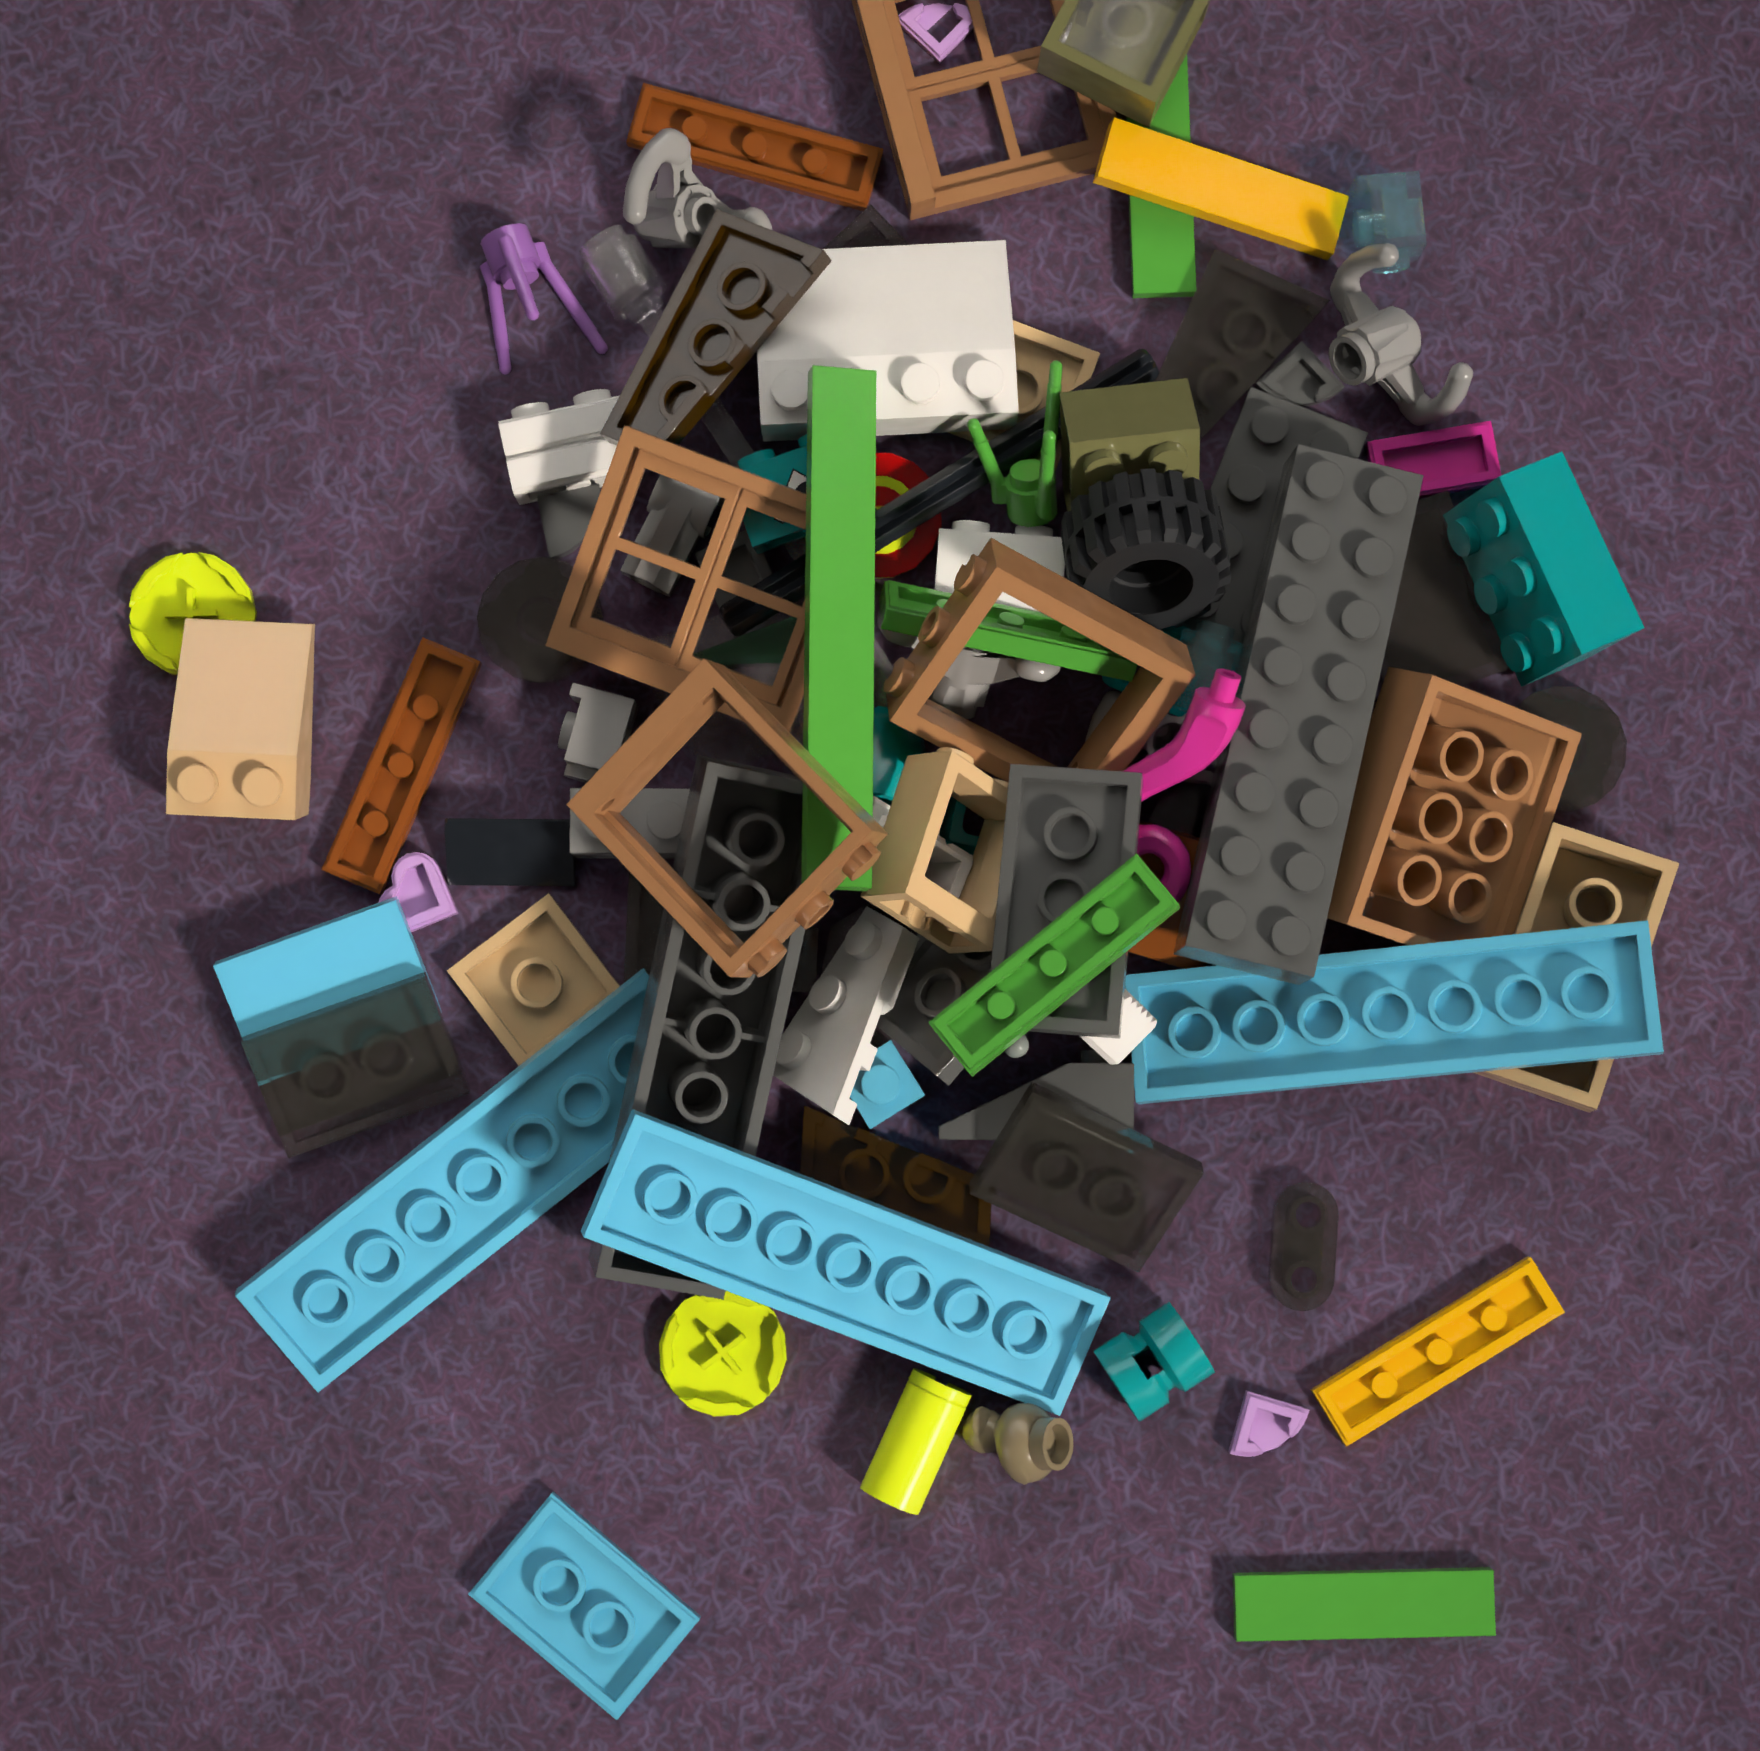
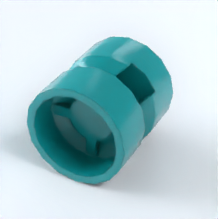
M1169 1301L1139 1320V1333L1132 1336L1122 1331L1093 1350L1100 1364L1139 1422L1168 1404L1169 1391L1174 1387L1186 1392L1215 1373L1214 1368L1197 1340ZM1147 1351L1151 1352L1162 1369L1161 1372L1149 1379L1146 1378L1135 1361Z

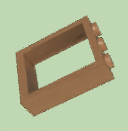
M990 538L978 556L972 554L966 565L962 564L954 581V592L943 608L935 606L928 613L919 631V643L907 659L900 657L893 664V671L889 678L885 679L883 690L887 697L890 722L940 748L949 747L967 753L974 759L975 766L1009 783L1010 764L1057 766L928 699L1002 592L1141 666L1134 675L1132 682L1128 683L1067 768L1123 772L1196 674L1186 644Z
M703 659L566 804L729 977L750 978L755 974L759 978L774 968L787 952V948L783 945L785 940L800 925L804 929H808L830 910L834 900L829 895L846 877L854 881L874 865L881 855L876 846L888 835L874 818L724 665L707 659ZM724 702L851 832L745 943L620 813Z

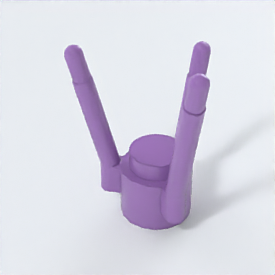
M517 223L502 226L491 231L481 240L480 244L487 261L480 265V270L487 286L499 370L502 374L506 375L511 372V361L501 283L507 290L516 289L527 318L529 320H536L539 317V311L529 284L538 279L539 273L537 269L542 271L596 352L599 354L607 352V344L552 263L545 243H534L525 224Z

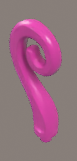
M1216 669L1210 688L1199 687L1195 689L1185 719L1174 739L1160 750L1123 771L1142 773L1143 788L1141 802L1202 771L1219 757L1230 743L1246 707L1245 703L1235 696L1241 681L1239 674L1227 669ZM1139 825L1138 856L1141 857L1143 854L1151 853L1161 859L1164 864V873L1160 882L1175 900L1180 902L1190 883L1191 862L1189 851L1181 839L1168 828L1160 825Z

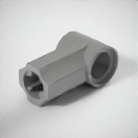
M660 475L647 505V511L650 513L635 542L688 562L700 537L705 539L712 529L707 525L717 505L722 507L725 499ZM630 554L627 555L620 570L623 575L668 597H671L682 575Z

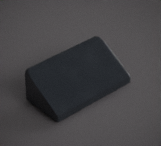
M445 819L444 834L448 885L575 886L576 858L570 853V819Z

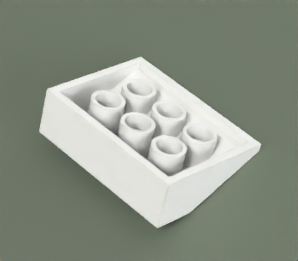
M1006 240L822 249L832 261L757 350L760 422L763 441L798 440L807 434L808 371L812 365L877 371L876 436L969 431L967 422L971 418L978 419L983 431L1009 429L1016 425L1019 409Z

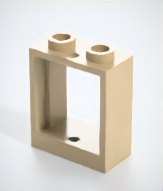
M941 747L932 753L908 755L883 827L888 835L877 845L881 855L872 866V888L868 891H862L861 897L948 953L992 951L1008 782L990 777L974 765V759L970 755L958 749ZM950 797H953L985 819L973 854L974 862L963 886L960 898H957L925 877Z

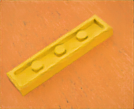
M1115 117L1108 125L1093 179L1095 184L1324 260H1328L1334 255L1349 198L1348 195Z
M1527 1256L1310 1390L1341 1441L1347 1447L1565 1313L1533 1259Z

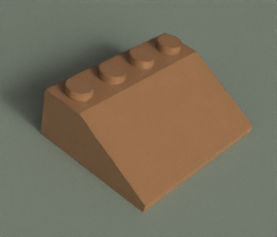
M1388 667L1368 728L1327 918L1405 945L1514 934L1582 733L1437 676Z

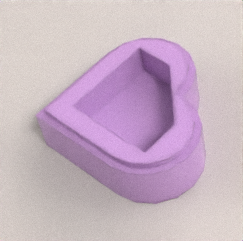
M420 852L407 853L398 859L393 866L391 875L393 886L384 891L379 898V902L397 896L411 932L458 914L442 870L436 860Z

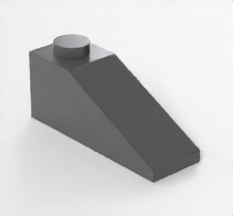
M1080 1050V1063H1066L939 1125L938 1139L1134 1142V1064L1119 1063L1110 1065L1095 1050Z

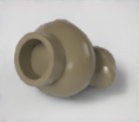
M1031 1403L1011 1405L1002 1415L981 1406L970 1413L963 1423L962 1434L965 1443L978 1453H991L997 1450L1000 1463L1006 1473L1014 1481L1023 1485L1042 1480L1052 1470L1059 1471L1064 1469L1068 1465L1073 1453V1434L1066 1420L1051 1417L1047 1411Z

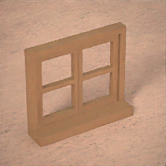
M851 0L910 220L1096 172L1108 125L1117 116L1115 110L1076 91L1074 93L1087 140L1021 156L1001 82L1038 73L1037 68L1041 46L994 57L979 0H965V3L970 12L981 61L917 77L914 76L895 3L906 0ZM1049 0L1054 19L1065 0ZM988 85L1008 160L941 177L922 102Z
M624 425L545 646L672 693L703 660L693 654L717 589H722L798 618L773 685L728 669L791 733L804 696L805 600L801 606L725 577L723 573L747 508L806 530V493ZM645 469L725 499L700 567L621 537ZM616 550L695 579L671 647L592 617ZM725 702L717 710L742 720Z

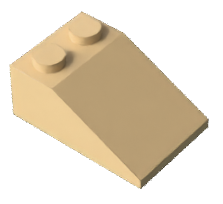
M185 618L167 749L166 814L297 820L309 814L315 624Z

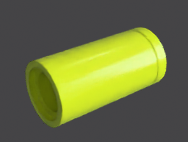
M913 1368L909 1381L906 1383L860 1489L890 1506L919 1515L972 1395L951 1383H948L946 1386L936 1381L935 1376Z

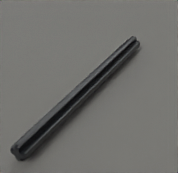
M1138 349L1071 391L1154 382L1160 373L1152 356L1145 349ZM1046 406L988 441L1002 475L1009 471L1015 463L1029 459L1041 451ZM1060 412L1057 441L1061 439ZM976 449L875 511V553L989 483ZM806 554L752 587L793 603L805 596ZM736 596L724 603L719 609L722 621L734 636H741L779 612L740 596Z

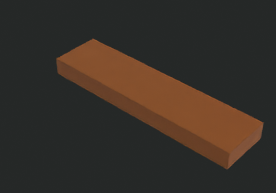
M646 83L642 85L626 140L628 147L642 150L645 144L660 130L673 128L688 137L691 144L693 165L863 212L868 210L884 154V149Z
M422 637L321 870L380 895L383 894L392 874L393 866L398 860L482 666L481 661Z

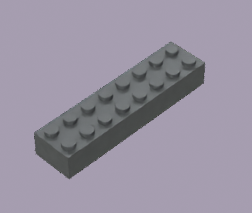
M1300 444L1296 446L1284 463L1237 669V674L1241 676V681L1235 696L1240 698L1246 707L1230 743L1220 756L1217 757L1173 952L1174 955L1300 985L1314 977L1424 475Z
M697 755L673 869L745 943L802 883L803 782L796 775ZM664 908L609 1163L632 1109L750 1155H756L805 929L801 925L783 943L787 948L785 956L768 973L759 978L755 974L750 978L729 977ZM595 1241L591 1242L588 1259L596 1278L724 1300L725 1290Z

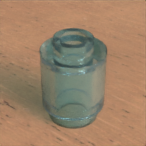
M1198 620L1195 630L1182 629L1179 641L1187 645L1196 675L1172 708L1187 713L1195 689L1199 687L1210 688L1216 669L1222 668L1235 673L1238 672L1244 645L1233 640L1235 629L1203 620Z

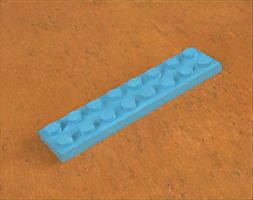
M1648 920L1321 954L1318 957L1314 977L1300 985L1219 965L1126 975L1125 981L1126 990L1157 1019L1155 1028L1131 1051L1132 1064H1134L1135 1100L1138 1104L1650 1056L1664 1053Z
M644 968L236 1289L235 1297L317 1392L330 1384L609 1163L649 980V974Z
M634 1109L631 1110L581 1229L583 1237L1018 1401L1037 1405L1045 1411L1058 1416L1062 1413L1111 1299L1104 1291Z

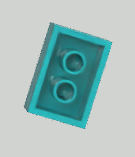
M1562 451L1497 477L1442 515L1447 525L1450 545L1461 556L1473 581L1476 601L1479 607L1488 614L1501 642L1502 657L1506 665L1515 672L1521 687L1581 662L1645 628Z

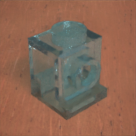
M1419 171L1356 176L1347 193L1349 205L1361 204V209H1354L1352 215V232L1355 247H1366L1372 244L1384 243L1393 244L1399 252L1397 262L1391 267L1374 268L1372 272L1376 274H1390L1410 268V261H1417L1427 245Z

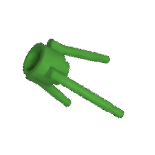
M1054 360L1050 364L1040 460H1021L1010 468V473L1007 477H1003L980 422L975 418H971L967 422L974 446L990 482L992 502L995 504H1007L1008 518L1019 526L1035 527L1044 525L1053 520L1057 515L1055 458L1060 412L1059 393L1062 389L1063 368L1062 363L1058 360Z

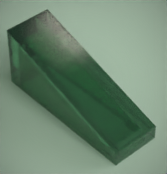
M790 617L693 655L722 664L726 668L780 666L798 618Z

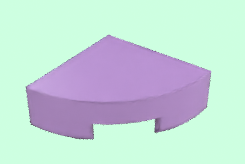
M921 3L909 7L898 15L901 28L939 64L973 30L968 7L963 4L954 3L951 6L946 5V3H932L931 5L926 4L924 6ZM953 8L956 18L960 22L939 43L928 30Z
M1246 1390L1228 1453L1236 1456L1252 1457L1280 1447L1300 1431L1310 1410Z

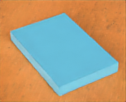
M397 896L215 961L213 965L260 1083L442 1018L439 1002Z
M555 1492L550 1494L468 1593L469 1596L616 1720L701 1618L697 1612Z

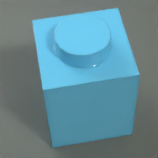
M892 1040L877 1048L878 1050L870 1071H859L850 1095L851 1100L857 1103L856 1108L869 1129H872L925 1096Z

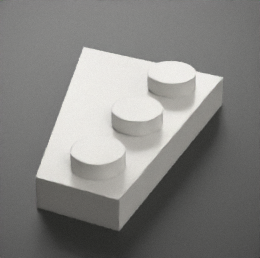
M866 906L782 1034L773 1076L847 1125H850L857 1103L849 1099L859 1071H870L878 1050L870 1044L880 1015L892 1010L919 938L903 926Z

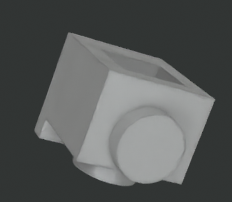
M572 682L569 695L575 703H579L577 713L570 711L566 713L559 735L558 748L566 750L564 760L567 765L564 776L587 783L631 736L639 706L632 698Z

